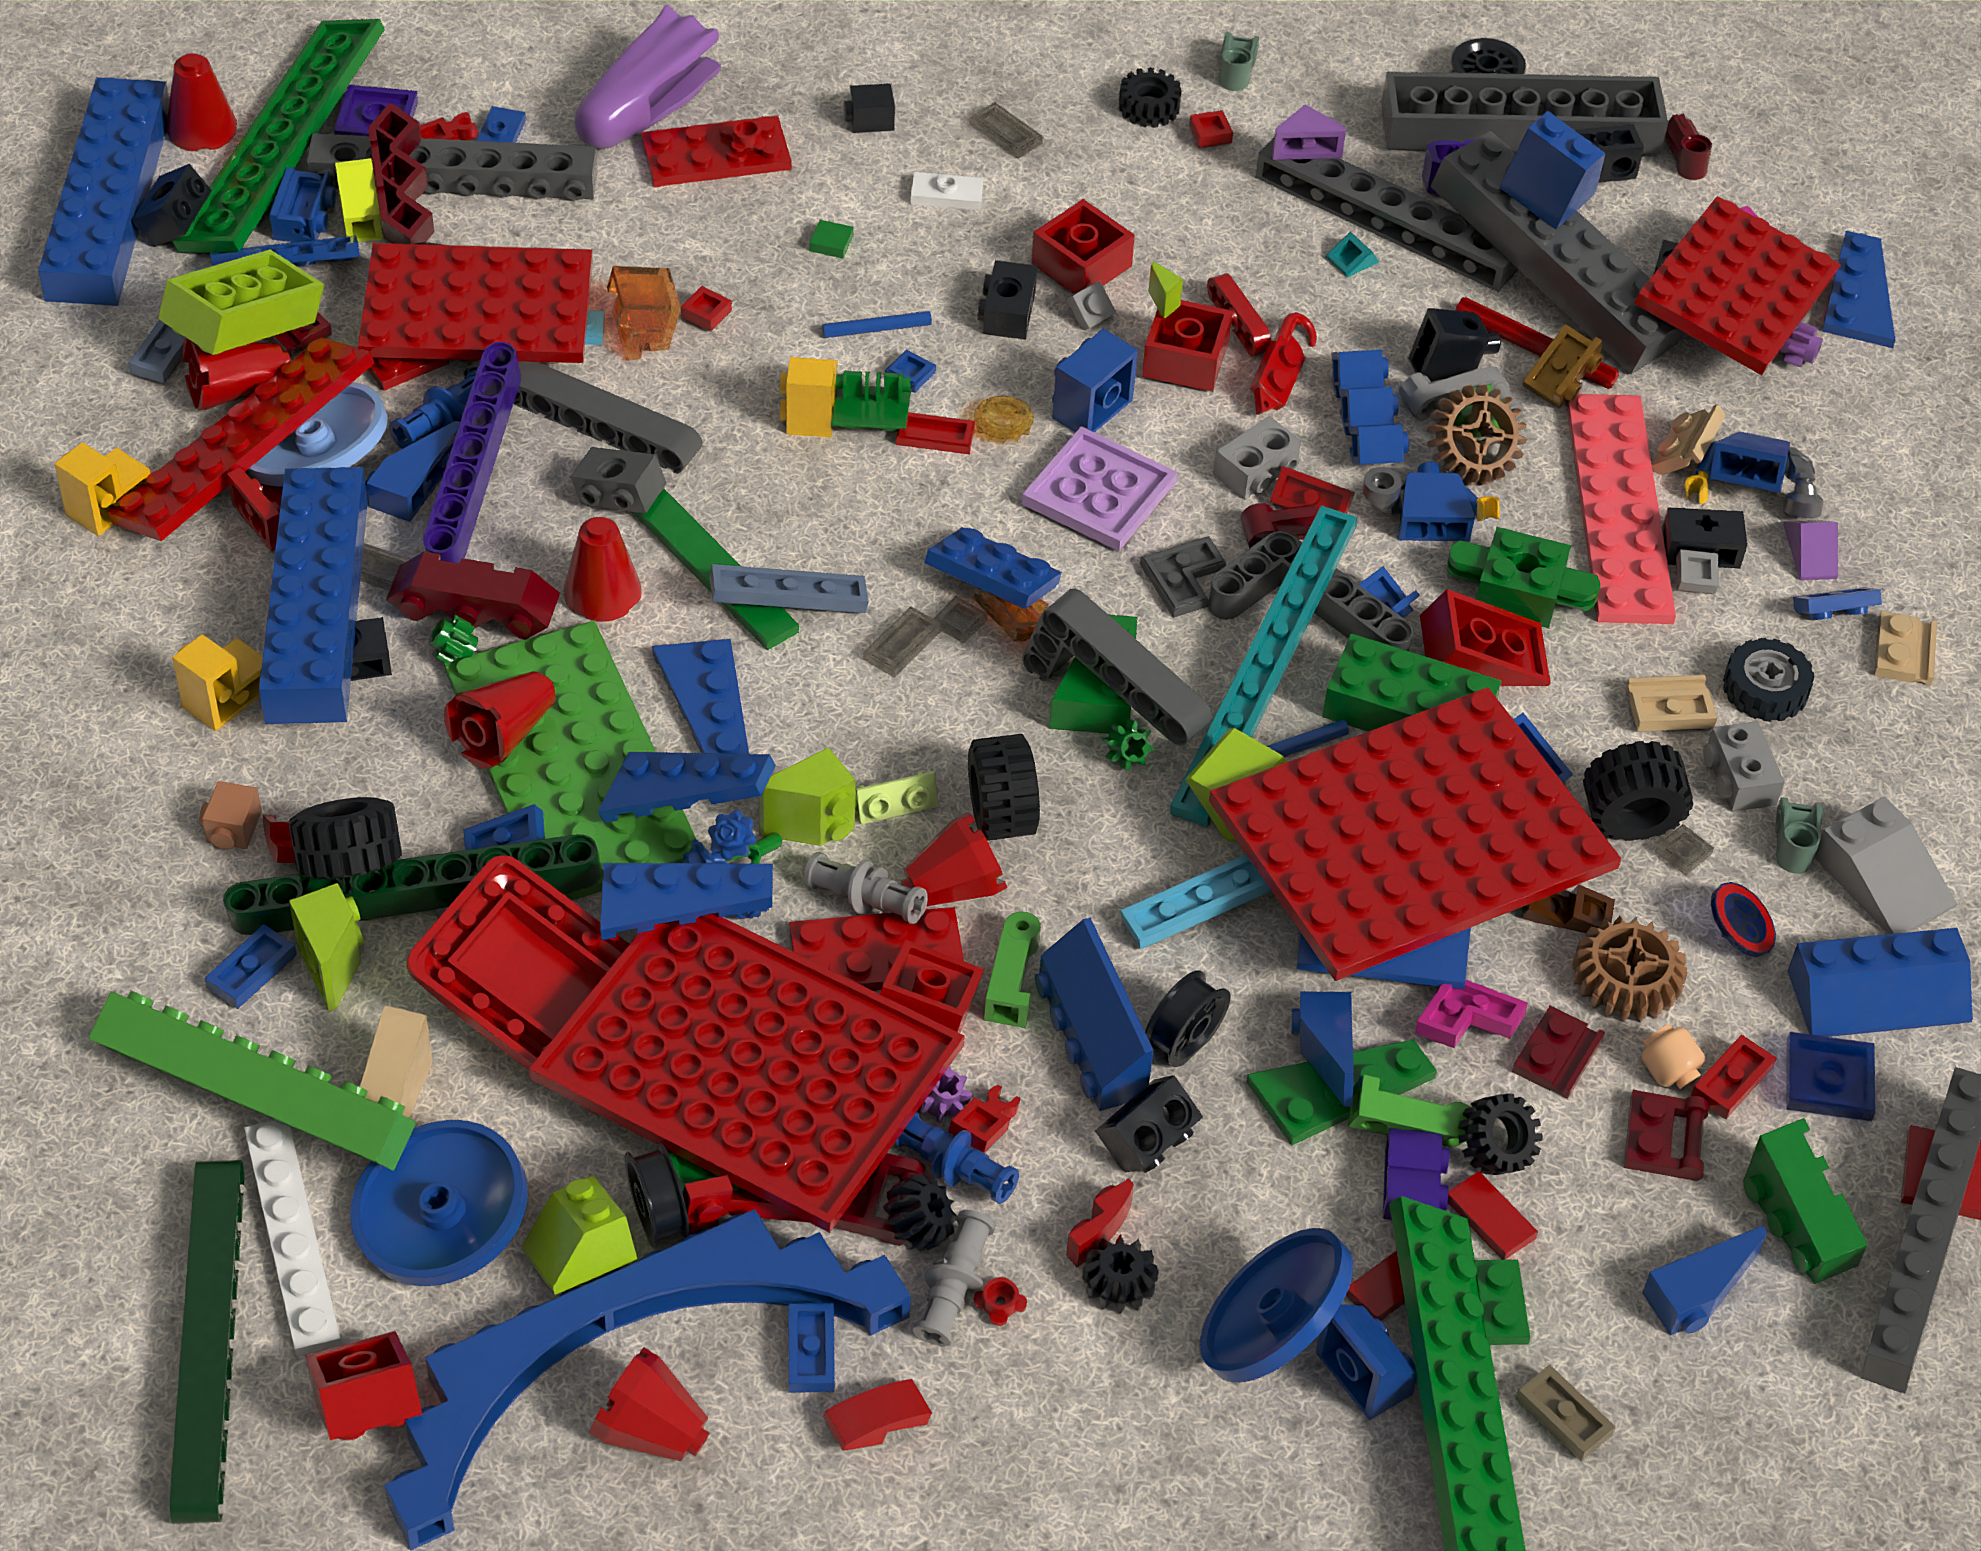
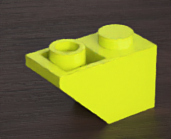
M371 158L335 163L345 235H357L358 242L383 239Z

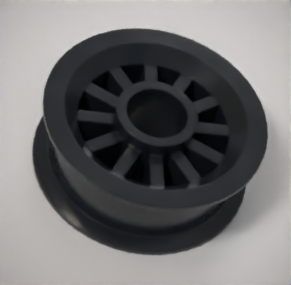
M1475 38L1465 41L1456 47L1451 59L1452 73L1524 74L1526 70L1525 58L1517 48L1507 42L1493 38Z
M1195 970L1184 976L1161 1000L1148 1022L1145 1033L1152 1048L1158 1047L1166 1053L1171 1066L1180 1067L1184 1065L1210 1041L1219 1028L1229 1008L1230 992L1225 988L1216 990L1206 982L1205 973L1201 970Z
M660 1142L657 1144L656 1151L633 1157L630 1152H626L625 1167L635 1209L649 1244L652 1247H656L657 1239L679 1232L683 1237H687L689 1235V1222L684 1197L675 1168L665 1146Z

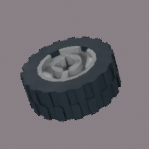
M1758 638V640L1753 641L1751 639L1745 641V644L1737 646L1734 654L1731 653L1723 677L1724 693H1727L1729 702L1733 703L1741 713L1744 712L1751 718L1763 719V721H1784L1788 717L1796 716L1799 710L1802 711L1804 709L1814 680L1812 664L1810 660L1808 661L1805 658V654L1801 650L1798 651L1793 645L1780 642L1781 640H1769L1766 638Z

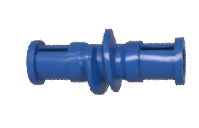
M472 370L467 374L465 380L447 389L437 386L429 388L424 393L422 405L415 408L411 414L403 419L396 418L391 421L388 426L389 433L395 444L403 449L425 435H430L454 421L461 422L477 370Z
M917 1112L905 1129L907 1131L902 1132L894 1143L898 1147L907 1146L918 1152L922 1158L931 1162L930 1170L932 1175L939 1179L942 1178V1181L947 1185L954 1187L962 1180L971 1186L975 1185L988 1192L991 1200L998 1204L1004 1203L1011 1196L1019 1180L1018 1169L1011 1165L1004 1167L991 1160L989 1155L978 1149L970 1148L972 1135L969 1131L963 1130L952 1138L943 1129L933 1127L922 1121Z

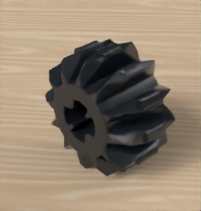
M921 1173L910 1175L886 1192L888 1202L883 1206V1209L890 1218L886 1224L892 1226L895 1230V1240L903 1239L907 1250L918 1249L920 1252L931 1250L940 1246L941 1242L947 1240L949 1236L955 1233L953 1223L957 1220V1215L952 1211L951 1207L955 1201L947 1197L946 1185L938 1186L934 1175L927 1177Z
M1121 1234L1116 1239L1115 1244H1111L1103 1238L1098 1245V1250L1090 1249L1086 1255V1265L1082 1270V1280H1084L1083 1283L1087 1284L1086 1292L1088 1298L1100 1297L1099 1305L1102 1310L1110 1305L1111 1302L1116 1303V1309L1119 1314L1124 1311L1125 1303L1127 1302L1138 1311L1140 1306H1142L1143 1299H1151L1155 1291V1282L1158 1281L1159 1275L1157 1265L1153 1264L1154 1255L1152 1250L1141 1251L1139 1239L1130 1245L1125 1244Z

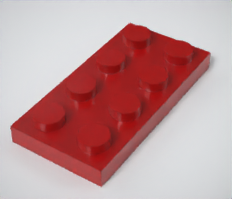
M779 116L751 118V120L758 122L762 127L761 137L766 140V146L763 149H755L749 152H737L731 148L733 139L728 136V130L739 120L641 132V141L653 187L792 170V160Z
M955 907L926 909L921 918L914 924L904 921L901 915L895 913L789 922L793 952L872 991L881 990L905 940L964 961Z

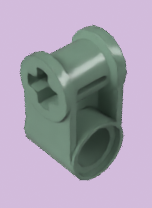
M1225 32L1219 83L1223 88L1230 91H1240L1248 86L1252 68L1255 67L1259 36H1254L1250 39L1232 36L1231 32Z
M1785 797L1780 798L1775 824V832L1777 833L1776 858L1780 867L1787 872L1801 874L1811 868L1821 839L1822 803L1816 802L1813 806L1791 803Z

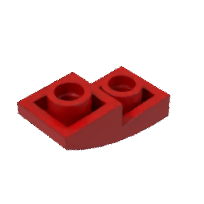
M1129 1178L1117 1186L1109 1185L1102 1189L1093 1200L1091 1220L1084 1219L1080 1221L1068 1234L1066 1256L1076 1268L1086 1262V1255L1090 1249L1098 1250V1245L1103 1238L1109 1242L1126 1219L1131 1208L1134 1184Z
M907 1379L882 1385L848 1398L827 1409L823 1418L842 1451L880 1445L883 1443L887 1432L927 1425L932 1411L913 1379Z

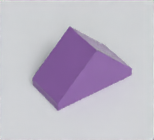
M1305 104L1275 128L1272 159L1342 158L1346 135L1345 126Z
M1825 520L1784 521L1783 526L1799 579H1837L1838 522Z

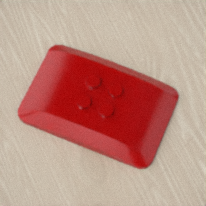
M501 855L488 861L412 948L407 957L406 967L409 975L426 991L479 1034L529 1070L535 1060L630 944L617 934L616 938L601 940L600 921L520 861L511 856ZM585 1108L586 1110H588V1111H590V1112H592V1113H594V1114H596V1115H599V1114H597V1113H595V1112H593V1111H591V1110Z

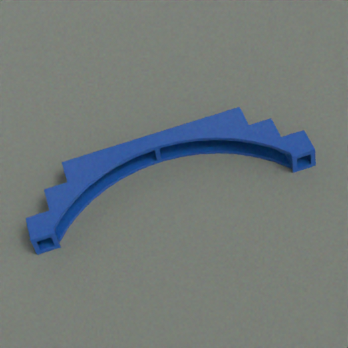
M755 1209L743 1215H732L725 1219L721 1225L703 1233H692L685 1237L681 1243L663 1251H652L632 1265L605 1273L600 1279L583 1287L570 1288L564 1291L558 1298L543 1305L527 1307L514 1318L498 1325H487L481 1328L474 1336L456 1344H445L436 1349L433 1354L425 1357L428 1379L442 1404L424 1407L421 1409L423 1415L405 1420L408 1441L422 1468L406 1470L384 1485L388 1506L411 1551L454 1531L452 1510L460 1485L475 1453L493 1425L513 1401L545 1371L573 1351L614 1329L650 1316L674 1310L720 1303H764L783 1306L795 1303H834L835 1317L864 1326L871 1336L910 1318L911 1296L885 1255L872 1261L863 1260L845 1273L820 1232L807 1238H796L780 1250Z

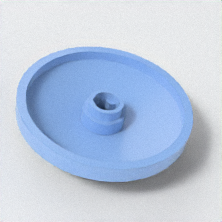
M352 382L252 465L246 473L252 479L256 478L259 483L283 487L285 469L350 467L369 453L385 432L388 417L380 396L372 388Z

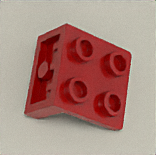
M241 467L227 473L232 505L271 551L276 550L283 487L261 485L256 478L250 479Z

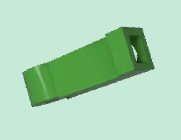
M1020 911L1012 913L1004 923L986 995L984 1021L1026 1028L1031 993L1021 992L1028 959L1039 948L1041 930L1040 921L1031 913Z
M1364 1074L1353 1086V1107H1350L1349 1128L1387 1136L1389 1128L1442 1134V1146L1456 1147L1463 1144L1459 1143L1458 1136L1465 1134V1130L1458 1128L1459 1121L1468 1119L1462 1113L1466 1108L1470 1107L1469 1105L1462 1102H1453L1445 1106L1379 1091L1380 1078Z

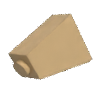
M384 1006L360 1084L361 1088L369 1091L366 1099L378 1103L381 1096L405 1106L402 1114L408 1118L412 1113L433 1064L426 1015Z

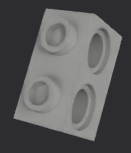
M1268 416L1216 450L1213 475L1244 500L1256 492L1263 493L1271 485L1272 481L1279 477L1282 466L1294 470L1297 468L1301 440L1271 416Z

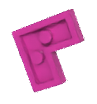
M1466 979L1464 989L1451 988L1452 985L1442 984L1417 1020L1415 1034L1455 1048L1471 1024L1490 1033L1510 1039L1526 1015L1528 1002Z

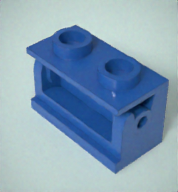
M292 167L286 168L270 213L273 240L287 242L318 240L320 232H326L328 226L327 210L328 208L333 209L336 203V188L331 187L329 172L325 171L324 177L316 173L295 171Z

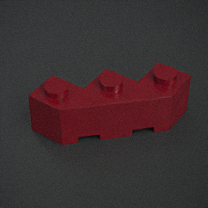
M390 102L368 127L383 238L393 244L427 242L434 233L433 213L416 202L428 187L426 167L409 156L421 143L419 121Z
M422 552L399 565L386 600L413 621H419L440 609L453 619L454 615L471 623L475 628L495 619L519 639L526 640L548 628L560 592L530 569L515 567L514 573L494 570V563L461 558L460 563L441 561L440 554Z

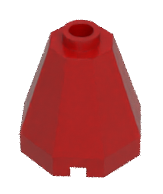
M969 813L951 820L903 869L906 878L900 881L901 884L911 889L916 886L926 889L928 895L927 906L993 896L1008 888L1004 880L996 879L1003 875L983 832L981 829L974 832L972 827L968 826L976 822Z
M645 1347L641 1349L639 1354L637 1353L613 1386L607 1397L609 1400L606 1406L609 1408L607 1411L600 1408L589 1432L606 1444L682 1461L688 1452L696 1456L710 1435V1432L704 1429L708 1420L707 1415L663 1360Z

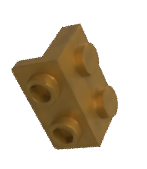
M1565 324L1525 377L1523 387L1557 408H1560L1566 400L1571 402L1579 393L1582 387L1580 380L1588 371L1592 374L1604 357L1601 354L1602 340L1595 337L1591 341Z

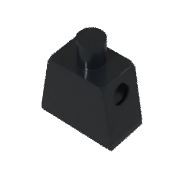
M1427 308L1408 359L1415 373L1427 376L1430 381L1442 380L1478 369L1483 354H1497L1499 352L1501 340L1497 332H1487L1479 315L1474 312Z

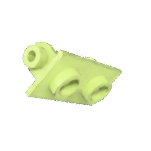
M916 772V775L866 787L859 785L855 790V807H858L860 824L938 807L935 772Z

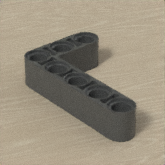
M1273 532L1219 570L1212 577L1208 603L1209 611L1220 619H1233L1275 588L1280 587L1302 542L1287 532ZM1336 568L1314 613L1348 639L1352 633L1410 651L1413 636L1412 625Z
M1075 588L1069 589L1041 614L1022 657L1026 670L1031 674L1035 672L1040 675L1038 679L1041 681H1046L1075 656L1163 736L1179 746L1185 745L1212 720V711L1202 697L1082 591Z

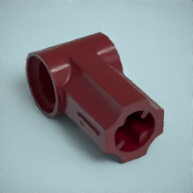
M1684 113L1672 115L1668 120L1665 140L1677 159V172L1685 179H1703L1708 171L1712 142L1709 138L1698 133L1691 119L1686 118Z
M1265 503L1250 505L1244 509L1240 516L1249 549L1273 532H1287L1298 540H1303L1318 513L1316 505L1273 510L1270 505Z

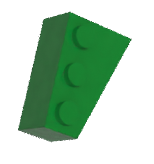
M1108 614L1136 639L1138 617ZM1075 657L1051 700L1049 729L1110 734L1113 730L1111 723L1125 726L1127 719L1131 715V706Z
M1805 1118L1760 1135L1743 1179V1186L1749 1200L1752 1203H1758L1766 1214L1771 1232L1777 1238L1782 1237L1791 1250V1257L1796 1268L1802 1273L1806 1272L1812 1282L1816 1284L1859 1266L1868 1244L1843 1194L1834 1196L1823 1174V1171L1829 1169V1166L1824 1156L1815 1158L1804 1136V1133L1809 1132L1810 1128Z

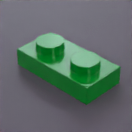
M1518 1259L1474 1260L1477 1268L1476 1277L1479 1296L1484 1307L1482 1316L1485 1335L1489 1339L1490 1345H1528L1531 1336Z

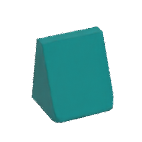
M1351 231L1325 255L1347 278L1379 263L1374 253Z

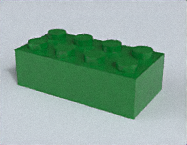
M1351 633L1327 687L1322 717L1335 722L1345 720L1348 726L1369 732L1487 687L1498 699L1502 680Z

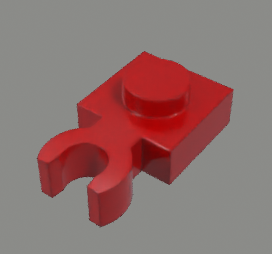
M468 112L456 115L452 121L447 123L444 117L419 125L421 139L471 140L478 136L476 125L474 122H471Z
M995 1085L989 1090L986 1103L974 1097L951 1120L948 1132L956 1136L963 1130L969 1131L972 1135L970 1146L985 1153L1008 1130L1010 1119L1016 1115L1021 1098L1015 1096L1010 1102H1002L998 1100L1002 1087Z
M728 1175L685 1184L683 1197L689 1222V1235L696 1233L704 1227L712 1229L720 1225L718 1218L728 1215L733 1192Z

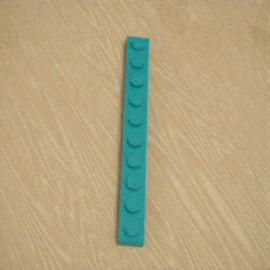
M1324 506L1320 507L1170 805L1171 815L1206 827L1209 826L1212 819L1185 779L1229 728H1236L1251 738L1253 737L1357 527V517Z

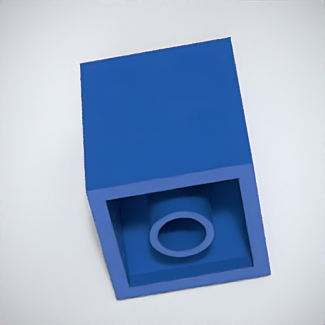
M1547 111L1528 127L1499 188L1556 230L1594 196L1605 152L1566 125L1561 119Z

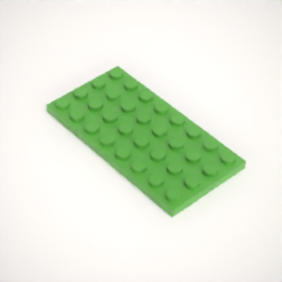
M595 620L473 654L471 657L456 659V661L449 664L444 663L445 673L455 695L532 671L539 672L552 681L555 688V702L553 706L504 762L487 769L506 814L535 804L543 810L545 839L582 834L591 837L596 842L602 867L600 880L592 887L561 892L570 900H576L602 892L603 863H682L683 854L690 851L692 848L691 842L693 839H696L683 810L675 811L672 805L653 808L652 815L636 817L633 812L619 814L618 821L606 823L603 822L598 813L628 752L656 751Z

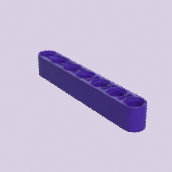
M506 342L492 343L485 348L424 533L423 543L426 552L440 554L441 561L460 563L461 558L466 556L521 382V371L515 348Z

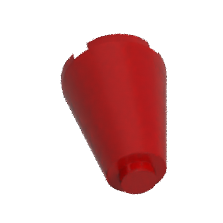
M187 53L178 58L174 63L166 130L170 141L175 146L186 151L198 152V149L209 148L210 150L221 148L234 138L237 131V119L209 60L196 53Z
M185 338L183 342V363L189 362V374L185 375L186 386L195 409L199 407L198 411L208 410L255 392V388L258 385L267 382L270 378L279 374L281 367L291 361L289 353L282 351L279 344L252 342L245 346L212 355L202 351L197 344L188 338Z
M606 517L590 518L580 526L563 590L565 602L574 613L576 611L584 615L586 619L597 622L612 621L624 617L635 604H638L642 593L640 579L619 528L613 520Z
M532 671L460 692L444 708V722L447 733L452 742L457 739L466 749L461 754L469 762L486 769L495 767L506 760L555 702L554 685L548 677L539 672Z

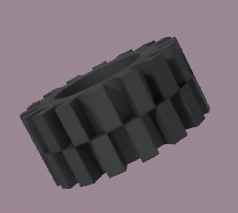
M1142 68L1137 69L1136 75L1132 71L1129 72L1127 78L1123 77L1120 84L1119 111H1122V116L1125 119L1130 117V123L1134 125L1137 121H1140L1141 127H1146L1147 123H1151L1152 128L1158 127V122H1161L1163 126L1169 124V119L1174 121L1180 111L1182 88H1180L1179 80L1174 81L1175 76L1171 73L1165 76V70L1162 69L1158 73L1154 72V68H1148V72H1144ZM1142 96H1154L1159 99H1146Z
M1510 1093L1498 1094L1475 1100L1470 1103L1472 1107L1464 1110L1462 1114L1468 1119L1459 1121L1458 1128L1464 1129L1465 1134L1459 1135L1458 1139L1459 1143H1467L1468 1148L1462 1150L1464 1157H1474L1469 1163L1474 1169L1482 1167L1480 1172L1483 1174L1493 1173V1175H1501L1524 1170L1525 1166H1530L1535 1161L1532 1156L1539 1155L1541 1148L1534 1144L1543 1140V1133H1535V1127L1541 1126L1540 1119H1531L1530 1116L1536 1111L1532 1106L1523 1107L1526 1102L1525 1099L1522 1097L1514 1098V1094ZM1496 1118L1502 1121L1508 1134V1143L1504 1151L1498 1147L1493 1136V1124Z

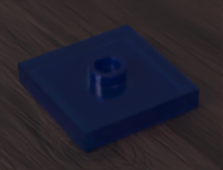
M1789 1032L1787 1038L1786 1110L1872 1121L1875 1115V1043Z

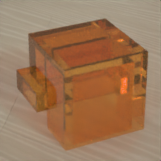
M613 266L607 290L608 293H617L612 311L625 360L641 359L643 351L669 350L681 310L670 268Z

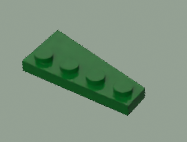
M1414 1039L1353 1052V1086L1364 1074L1380 1078L1379 1091L1401 1095L1436 1077V1068ZM1309 1062L1247 1074L1246 1083L1291 1145L1349 1119L1350 1107L1342 1105Z

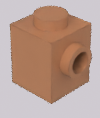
M222 781L217 782L209 803L205 802L202 805L199 816V824L201 827H204L207 843H213L221 849H232L233 847L248 848L262 813L258 788Z

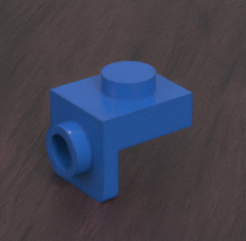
M1384 566L1358 584L1403 618L1414 611L1410 603L1420 597L1417 590L1406 596Z

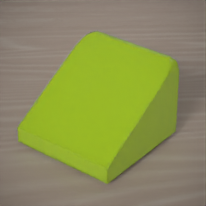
M1153 262L1150 269L1148 292L1160 315L1166 318L1180 306L1183 278Z

